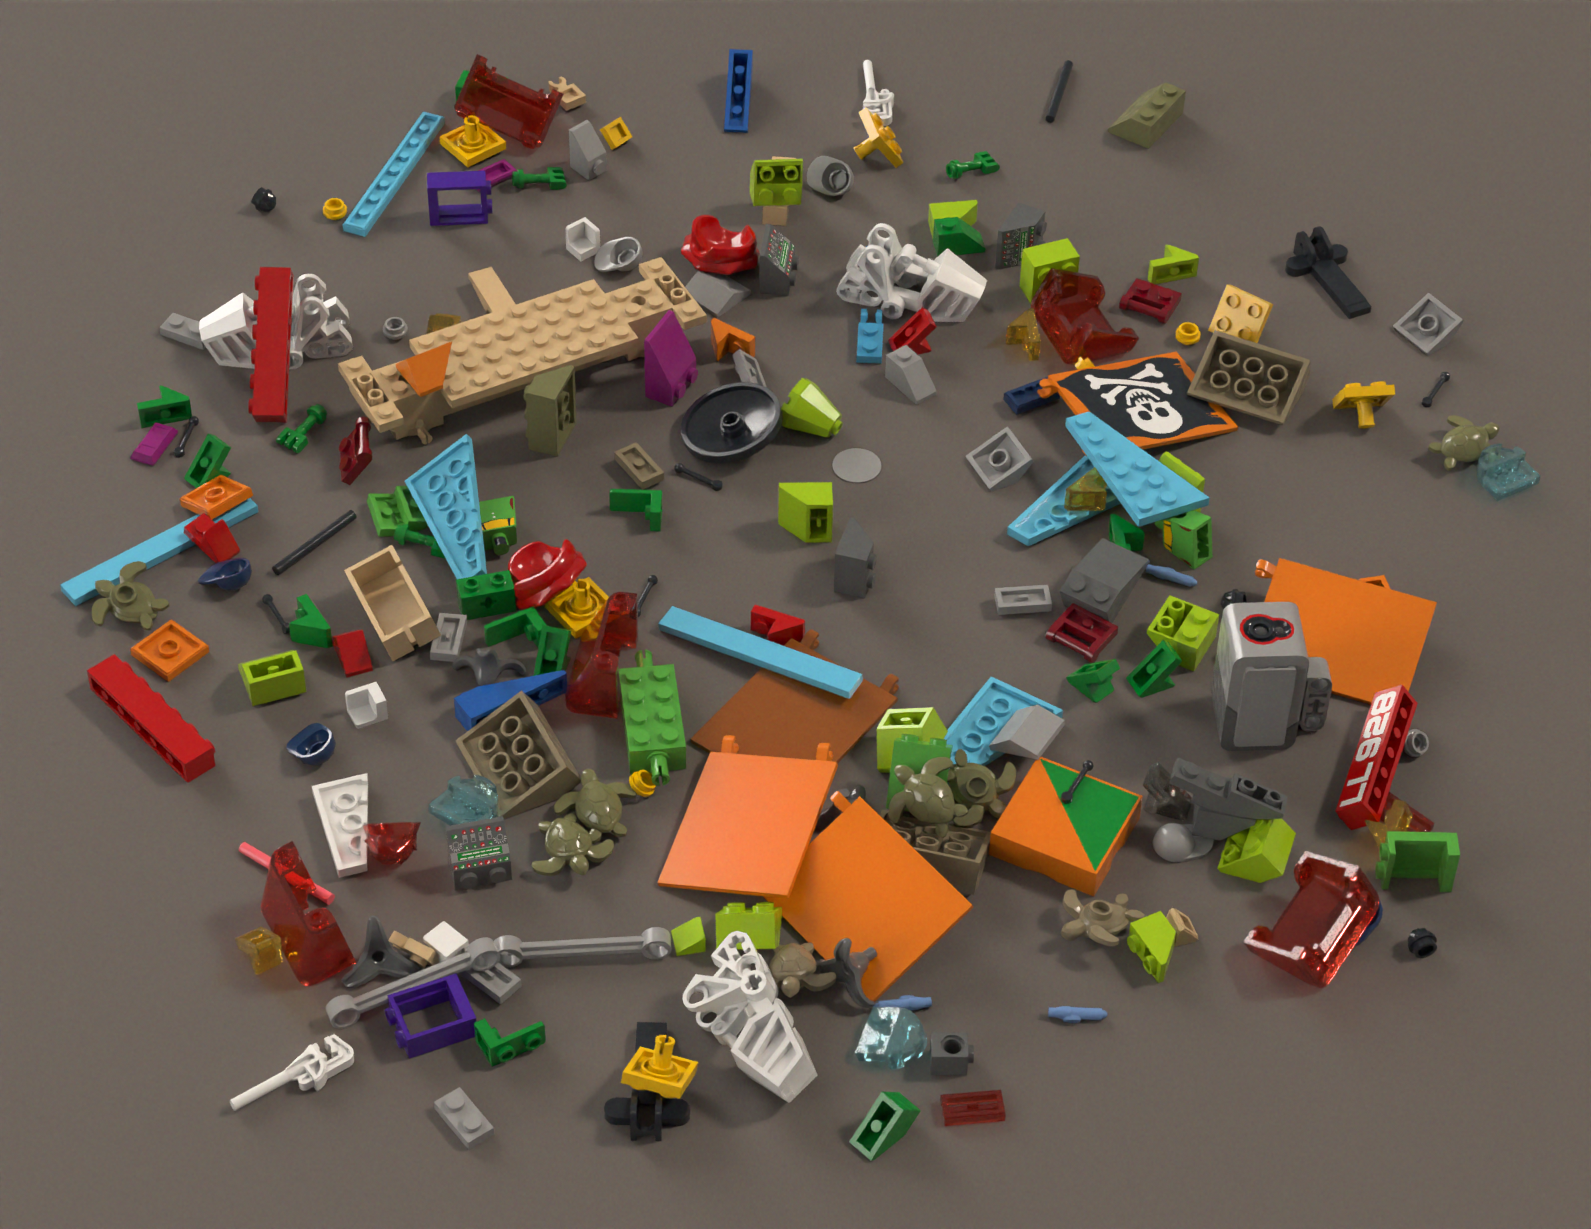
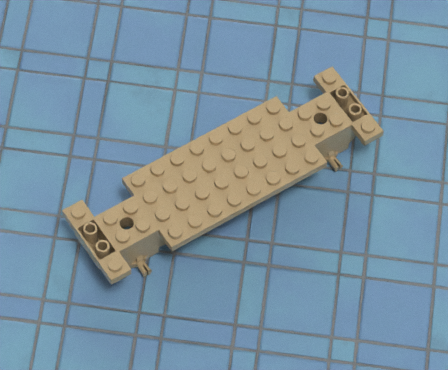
M659 257L639 264V272L645 279L644 281L608 293H604L593 279L410 339V348L415 355L452 341L443 389L420 397L397 370V363L372 371L363 356H359L338 363L339 372L349 386L350 392L380 433L390 430L396 440L418 435L423 444H427V442L429 444L432 441V436L428 430L444 424L443 416L525 389L527 385L532 383L536 375L568 365L574 366V371H578L623 355L628 361L645 357L644 340L668 310L674 312L681 328L684 330L707 323V315L663 258Z

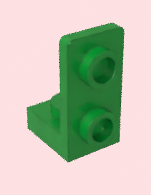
M610 489V511L645 512V520H650V531H661L662 490Z
M530 607L486 624L484 626L485 643L488 647H491L525 633L527 639L533 641L539 647L542 625L546 624L535 608Z
M485 1018L474 1023L475 1041L492 1067L508 1062L513 1057L526 1051L535 1050L546 1042L545 1025L542 1021L501 1038L495 1027H490Z

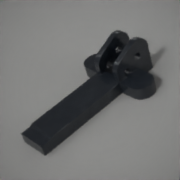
M1321 226L1315 227L1310 237L1304 231L1298 232L1293 251L1296 256L1287 259L1285 272L1293 277L1311 273L1348 319L1371 313L1372 306L1338 266L1346 262L1348 249L1341 244L1332 245Z
M637 1022L635 1053L640 1046L654 1050L656 1037L667 1035V1023ZM633 1089L631 1098L615 1097L609 1099L604 1105V1116L610 1124L630 1125L631 1141H637V1135L655 1136V1141H662V1126H683L690 1120V1105L683 1099H665L659 1093L653 1091ZM639 1105H655V1122L653 1125L642 1126L638 1123Z

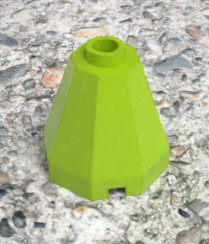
M801 378L789 393L788 397L790 400L788 403H784L781 407L783 412L782 426L824 437H830L832 434L836 436L843 425L841 421L842 414L814 382L807 378Z

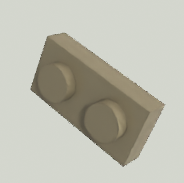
M637 442L614 452L615 460L642 490L664 480L662 469Z

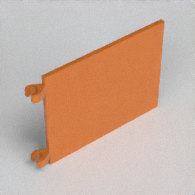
M1279 558L1277 566L1266 560H1258L1255 575L1259 578H1272L1264 602H1292L1298 606L1308 657H1322L1327 660L1332 680V694L1371 705L1376 692L1403 685L1409 692L1437 602Z
M726 735L722 741L721 752H710L657 883L662 887L789 899L838 767L837 762H832L834 755L832 751H829L830 743H819L816 760L737 754L739 746L737 743H734L736 737Z
M836 791L830 799L842 813L808 845L789 899L763 897L768 902H774V907H782V917L808 943H813L814 949L825 960L835 958L833 954L835 946L845 938H849L852 941L850 953L863 952L869 947H873L877 952V957L869 962L868 968L862 977L861 985L866 997L876 1001L973 908V905L860 796L851 804L839 791Z

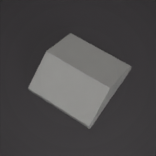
M697 271L685 287L699 306L716 318L751 295V290L727 275Z
M1427 293L1393 325V328L1429 356L1448 346L1464 321L1434 296Z
M1008 426L966 455L968 461L991 492L1016 484L1034 462Z
M1038 704L1019 709L989 745L990 750L1038 760L1065 726V720Z

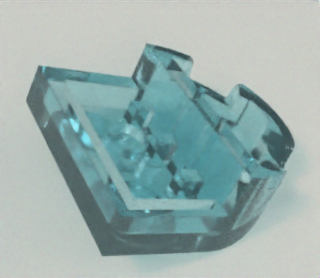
M1501 443L1486 447L1481 452L1477 466L1478 481L1497 501L1539 484L1541 476L1525 461L1526 452L1517 446L1513 450L1502 448Z
M474 775L473 779L462 780L460 776L453 777L448 780L447 790L429 804V813L450 826L495 818L498 812L497 788L492 781L483 776Z
M873 1007L855 1054L859 1061L887 1062L890 1069H899L904 1067V1062L914 1055L917 1058L922 1055L927 1046V1034L920 1020L912 1011L901 1007Z

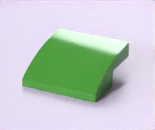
M396 486L394 494H368L367 504L379 537L394 536L397 525L408 524L409 530L414 532L429 527L407 486Z

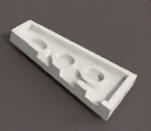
M365 773L312 786L314 800L339 878L367 871L368 774Z

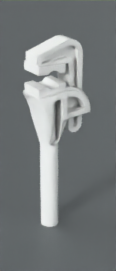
M865 60L863 62L866 98L863 101V109L867 107L872 114L876 112L882 119L883 126H887L892 123L894 94L893 92L889 93L887 89H882L881 93L877 92L872 62Z
M335 1034L324 1038V1044L332 1059L327 1061V1056L325 1053L320 1052L317 1043L310 1044L284 1071L231 1099L230 1104L234 1111L287 1082L298 1080L301 1090L306 1091L314 1087L318 1091L325 1085L328 1078L347 1069L354 1063L353 1048Z

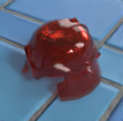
M421 822L362 824L366 834L364 842L369 846L372 856L383 865H402L412 855L413 851H417V832Z

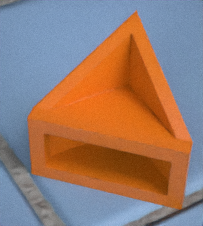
M452 341L396 364L397 370L420 397L443 389Z

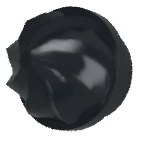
M261 187L254 194L251 203L255 205L256 210L269 212L276 206V197L270 189L266 190Z
M1233 589L1226 592L1220 602L1223 610L1226 606L1233 603H1247L1245 591L1239 592L1238 589Z
M1417 928L1408 937V948L1417 958L1428 957L1437 950V938L1435 934L1426 928Z

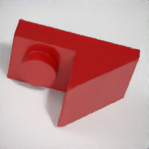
M922 307L888 340L893 351L905 345L917 355L932 351L926 337L937 326L930 312Z
M203 513L184 527V534L215 563L230 560L240 553V549L223 519L215 523Z
M756 604L751 610V630L767 635V640L784 646L791 638L800 643L805 636L804 619Z

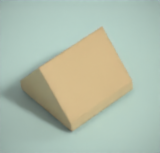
M1171 908L1166 919L1176 931L1174 947L1199 940L1189 917L1179 910Z

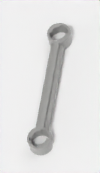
M661 927L646 929L641 936L522 942L516 936L505 935L494 940L500 954L498 963L505 968L515 967L523 959L642 953L649 959H662L671 953L670 932Z
M483 937L476 939L468 945L465 953L355 998L350 995H340L333 998L326 1005L327 1015L334 1028L343 1029L350 1027L358 1021L361 1013L388 1003L387 995L455 973L459 974L471 968L476 971L488 970L499 962L500 954L491 938Z

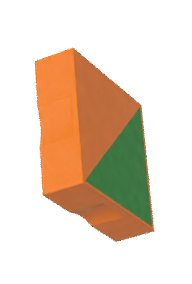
M1040 757L1038 760H1035L992 829L989 855L1023 869L1042 873L1058 883L1094 897L1111 868L1114 856L1124 846L1140 819L1143 796L1086 774L1074 791L1072 802L1065 804L1061 801V795L1070 789L1080 771Z

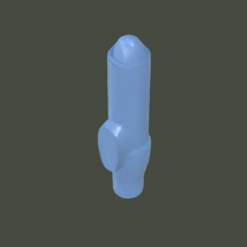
M1147 565L1146 573L1152 574L1157 578L1166 579L1188 587L1197 585L1196 579L1192 576L1176 572L1169 567Z
M904 995L900 996L899 999L878 1001L873 1006V1009L879 1011V1013L904 1010L913 1011L932 1007L931 997L923 998Z
M1071 1006L1048 1008V1017L1063 1019V1022L1080 1023L1081 1020H1102L1108 1015L1102 1008Z

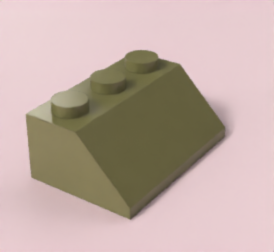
M1165 82L1142 93L1108 128V132L1149 149L1183 114L1186 91Z
M571 365L536 375L532 383L527 385L524 390L523 399L526 400L527 406L524 417L527 419L528 425L525 436L528 438L529 450L558 457L577 423L574 366Z

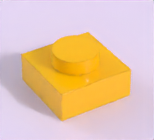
M621 117L600 129L611 150L633 137Z

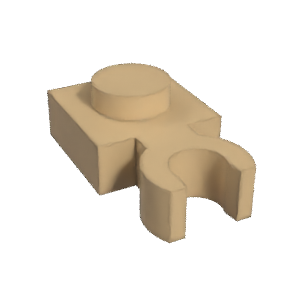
M559 77V84L549 81V91L554 94V99L566 111L586 103V95L574 83L567 86L564 77Z
M394 931L388 940L393 944V947L410 954L409 960L422 968H425L426 965L433 966L439 963V955L435 950L412 938H407L397 931Z

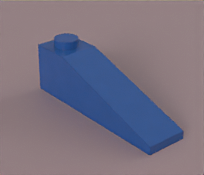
M729 49L724 132L748 133L753 50Z
M561 670L478 686L454 698L455 717L469 731L521 690L538 706L568 692L567 673Z

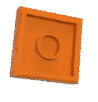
M219 475L182 496L179 500L183 508L199 515L205 513L210 519H214L253 496L250 487Z
M171 619L133 646L130 651L134 658L169 682L208 654L209 646Z

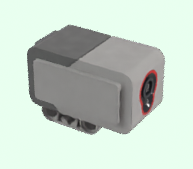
M1292 602L1233 603L1226 606L1222 613L1211 684V694L1221 747L1227 751L1283 750L1294 745L1298 724L1306 732H1315L1322 729L1326 722L1332 691V680L1326 659L1322 657H1308L1298 606Z

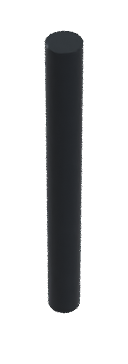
M1070 60L1064 62L1045 118L1048 123H1052L1055 120L1073 67V63Z
M349 510L272 566L273 572L276 575L283 573L357 518L355 512Z

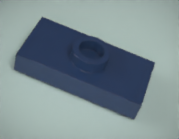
M1040 379L1005 392L1003 400L1017 415L1060 399V395L1056 392L1048 398L1040 397L1037 393L1038 389H1043L1039 384L1042 380Z

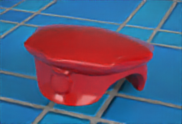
M701 215L693 220L692 233L685 236L681 248V254L695 269L724 275L754 269L757 266L760 255L757 249L756 235L749 225H746L741 232H732L721 227L719 220L712 215Z
M568 539L563 541L562 548L552 547L541 541H535L518 549L508 563L518 609L525 610L530 607L545 605L567 590L587 566L583 554L576 551L574 545Z

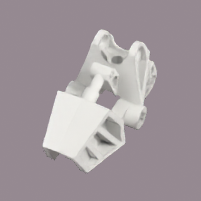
M880 223L869 232L867 237L869 245L864 247L860 244L850 257L846 267L847 272L840 280L836 290L837 295L842 300L851 303L875 307L883 300L881 310L883 315L889 319L900 318L904 308L918 312L923 307L930 312L934 322H964L980 300L987 280L948 248L935 260L929 258L927 260L917 255L916 247L911 244H906L902 248L895 230L887 224ZM884 230L888 232L890 237H880L878 231ZM918 281L925 283L921 293L905 289L916 285ZM867 291H874L878 297L869 296Z
M314 274L301 275L297 279L293 293L289 370L297 369L303 364V351H305L308 357L318 359L344 356L353 348L352 337L346 330L350 322L347 309L336 296L323 302L326 284ZM307 280H311L316 283L311 288H305L302 286V283ZM244 293L239 294L200 320L199 330L202 342L219 365L255 369V364L251 363V350L256 349V340L252 338L253 324H257V315H254L253 311L254 301ZM313 343H320L322 345L318 349L309 347Z
M735 931L730 933L711 955L714 964L720 969L713 977L695 974L683 993V1003L688 1010L697 1012L696 1021L702 1029L712 1031L720 1044L728 1045L731 1048L730 1051L739 1069L749 1078L790 1103L818 1075L802 1037L795 1027L792 1028L794 1023L792 1015L782 1000L777 998L778 987L767 963L757 952L754 943L747 933ZM739 942L742 943V948L746 953L742 956L737 951L736 944ZM752 963L755 964L756 970H750ZM696 992L704 993L702 1001L695 1004L689 1003L692 994ZM714 1012L717 1014L713 1022H703V1017L707 1013Z

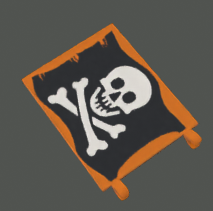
M1177 351L1048 375L1047 379H1042L1039 383L1043 389L1037 390V393L1042 398H1048L1058 392L1075 415L1091 412L1142 450L1234 432L1238 429V426L1222 406L1187 395L1195 373Z

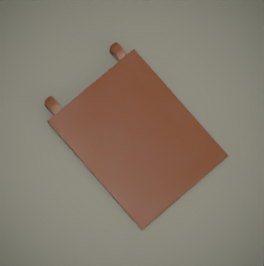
M812 629L805 634L800 643L791 638L784 645L785 647L840 666L814 651L819 646V640H817L819 633ZM762 667L690 739V742L710 754V752H721L724 736L732 735L736 737L734 743H737L739 746L737 754L816 760L819 743H830L829 751H832L834 755L832 762H837L838 764L885 715L886 711L891 709L898 701V698L893 694L899 689L898 684H896L899 678L889 674L880 687L863 679L854 694L848 699Z

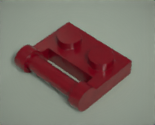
M1136 278L1127 293L1122 296L1119 309L1125 311L1130 309L1157 318L1158 322L1166 324L1180 303L1182 293Z
M368 417L356 419V428L347 438H343L339 445L341 482L351 485L372 461V450L369 448L371 421Z
M1072 603L1050 626L1045 638L1053 643L1057 641L1083 655L1084 659L1090 663H1094L1099 653L1118 634V626ZM1066 630L1074 634L1075 636L1091 643V646L1089 647L1085 645L1084 643L1066 635L1062 631Z

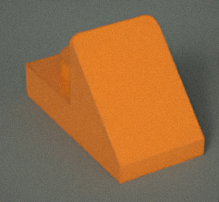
M716 318L711 320V341L716 361H719L728 352L734 354L738 349L752 357L755 356V336Z

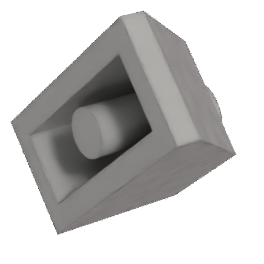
M585 120L569 129L570 167L587 180H591L607 171L606 150L590 121Z
M907 345L886 355L885 378L916 405L937 394L922 358Z

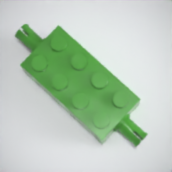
M639 650L635 654L637 667L618 669L619 694L630 774L640 770L651 772L652 783L660 786L659 776H661L663 786L670 781L668 771L686 769V743L674 664L653 666L652 652L645 650L646 658H643L642 650Z

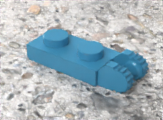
M861 309V321L858 324L856 363L882 364V310L877 309L875 313L876 323H866L868 320L867 309Z

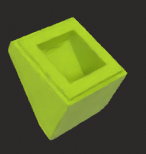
M701 917L693 918L671 930L676 956L706 952V939Z

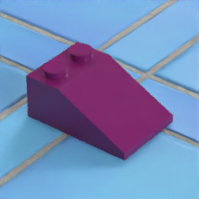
M668 310L644 340L645 397L672 407L679 398L681 399L684 396L687 387L696 381L698 369H696V356L674 312Z

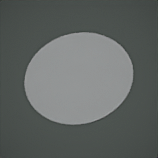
M851 448L837 454L833 460L832 467L836 475L841 479L860 483L872 480L880 473L881 461L877 455L869 450Z

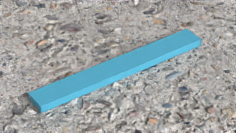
M422 112L343 223V231L366 237L445 124V117Z
M249 498L212 520L217 523L223 519L229 528L258 513V505ZM197 514L60 584L61 591L77 606L99 595L95 588V581L109 580L115 586L120 584L119 574L123 566L141 561L149 569L196 545L184 534V527L200 515Z
M674 606L669 609L658 623L660 631L848 699L851 698L863 681L861 673Z

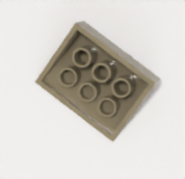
M1215 330L1187 395L1284 426L1302 396L1310 377V360Z
M522 690L455 740L498 817L503 816L506 819L557 800L581 783V777L540 708Z
M882 809L879 815L963 896L975 895L988 856L991 832L969 827H959L955 824L947 823L948 833L945 838H941L935 831V824L922 822L914 816L902 814L900 821L893 823L889 818V811Z

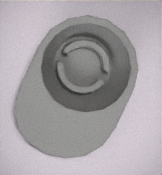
M820 156L808 168L807 183L818 192L830 196H842L849 192L853 185V172L841 160L829 156Z
M623 237L609 241L599 248L595 256L594 266L601 272L614 270L631 271L639 266L643 258L642 246L633 237Z
M1168 823L1159 827L1154 835L1152 844L1153 849L1163 859L1171 862H1185L1206 856L1211 851L1214 840L1192 835L1193 824Z

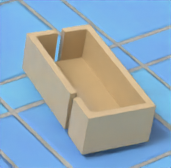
M393 545L344 570L392 661L415 650L413 648L414 645L418 644L421 647L441 636Z

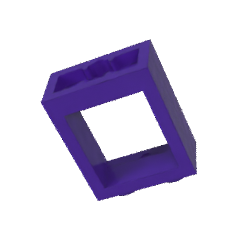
M486 171L427 173L430 226L488 224V214H493L492 199H487V195L492 194L491 180H486ZM480 189L481 204L439 205L438 191Z
M456 973L387 995L389 1008L385 1009V1015L389 1026L395 1025L397 1031H394L397 1045L399 1049L405 1048L409 1059L475 1037L474 1023L477 1022L476 1016ZM446 1001L450 1002L457 1018L456 1021L410 1035L403 1015Z

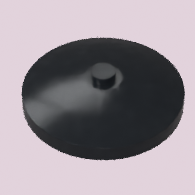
M751 382L730 383L705 393L689 407L682 419L681 435L686 448L696 458L710 463L735 462L758 453L776 437L782 425L783 412L777 396L769 388Z

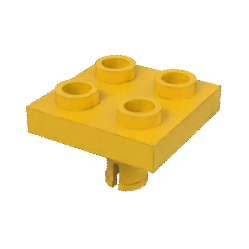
M865 107L859 112V115L869 138L854 147L856 154L863 160L876 149H879L893 166L897 168L903 164V160L900 156L902 150L898 143L893 140L896 138L895 134L889 126H883L884 123L876 112L872 114Z
M473 115L468 116V118L465 117V125L440 136V144L467 167L506 149V141L478 117Z
M1226 285L1208 331L1214 333L1216 330L1258 343L1273 304L1233 285Z
M1384 381L1373 382L1370 384L1371 386H1361V383L1346 384L1332 399L1333 409L1357 408L1358 428H1372L1375 426L1372 407L1384 406L1395 395L1394 384L1386 385Z
M589 577L577 579L578 582L574 581L573 585L545 604V608L564 628L571 630V635L575 639L620 616V607Z
M659 1035L655 1039L654 1050L639 1047L624 1069L621 1083L630 1085L636 1090H649L659 1093L665 1098L680 1099L697 1072L698 1062L672 1055L675 1039L669 1036L668 1043H665L667 1035Z

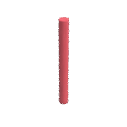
M243 842L240 845L239 852L326 904L330 905L334 901L335 895L248 843Z

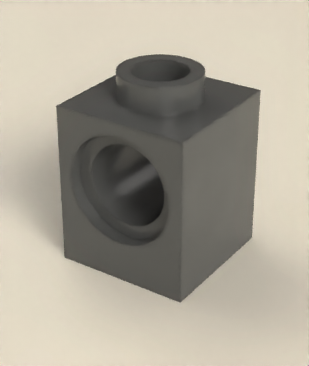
M931 1032L930 1075H967L968 1063L974 1062V1045H968V1033Z

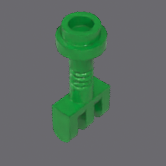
M987 151L975 153L973 161L960 163L958 160H951L946 165V173L948 177L953 179L961 178L963 172L981 169L984 174H990L1000 169V165L995 162Z
M547 167V174H524L523 169H517V172H512V184L517 186V188H523L525 183H548L550 190H560L567 187L564 171L561 167Z
M319 404L310 406L307 410L308 417L295 431L286 427L278 435L276 443L284 445L296 453H300L308 445L307 437L304 435L315 423L322 424L326 420V409Z
M408 524L397 525L394 540L398 541V544L405 545L406 541L425 544L431 547L432 556L446 559L435 537L410 531Z

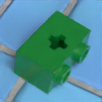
M509 570L456 579L459 609L461 615H467V620L516 612L515 591Z

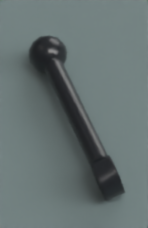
M1448 372L1441 373V379L1428 397L1422 399L1424 407L1432 406V399L1443 383L1450 379Z
M196 416L189 418L190 424L180 446L174 449V455L178 458L185 455L184 447L194 426L199 423V419Z
M677 463L674 466V470L677 473L683 472L711 485L715 491L722 489V481L720 480L713 481L684 468L682 463Z
M655 575L648 577V584L637 605L630 609L632 617H640V608L652 586L658 582V578Z
M270 594L264 595L262 601L272 610L282 627V632L284 634L290 633L289 623L284 621L273 604V597Z
M1086 760L1083 762V769L1068 791L1063 792L1061 795L1063 803L1069 804L1072 802L1074 791L1086 773L1094 767L1092 761Z

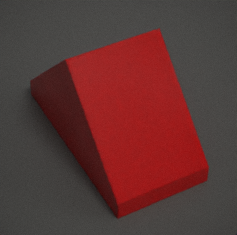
M363 629L332 636V643L346 678L373 671Z

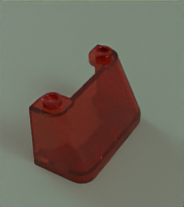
M477 54L454 106L457 115L463 119L471 115L479 118L480 124L522 142L529 149L541 147L564 94L555 89L550 94H543L544 90L541 88L537 92L495 73L497 68L492 66L489 69L486 65L488 59Z
M1051 268L1032 299L1031 311L1063 362L1074 365L1079 361L1078 358L1080 356L1083 360L1088 357L1092 362L1130 352L1136 345L1139 337L1132 328L1124 327L1119 332L1113 330L1099 309V305L1105 297V289L1098 276Z
M613 593L583 631L565 692V706L569 711L617 719L620 710V701H618L617 671L619 667L617 656L620 657L621 650L625 646L630 645V648L635 649L637 646V593Z
M291 841L279 847L271 855L260 908L297 980L302 985L312 986L355 964L356 960L334 916L328 909L317 908L304 914L303 910L309 908L307 902L308 894L310 891L313 893L317 888L295 844Z
M1305 851L1294 867V878L1300 888L1273 928L1270 930L1263 925L1254 927L1245 939L1244 944L1253 954L1301 981L1317 988H1324L1330 983L1377 912L1379 895L1359 866Z

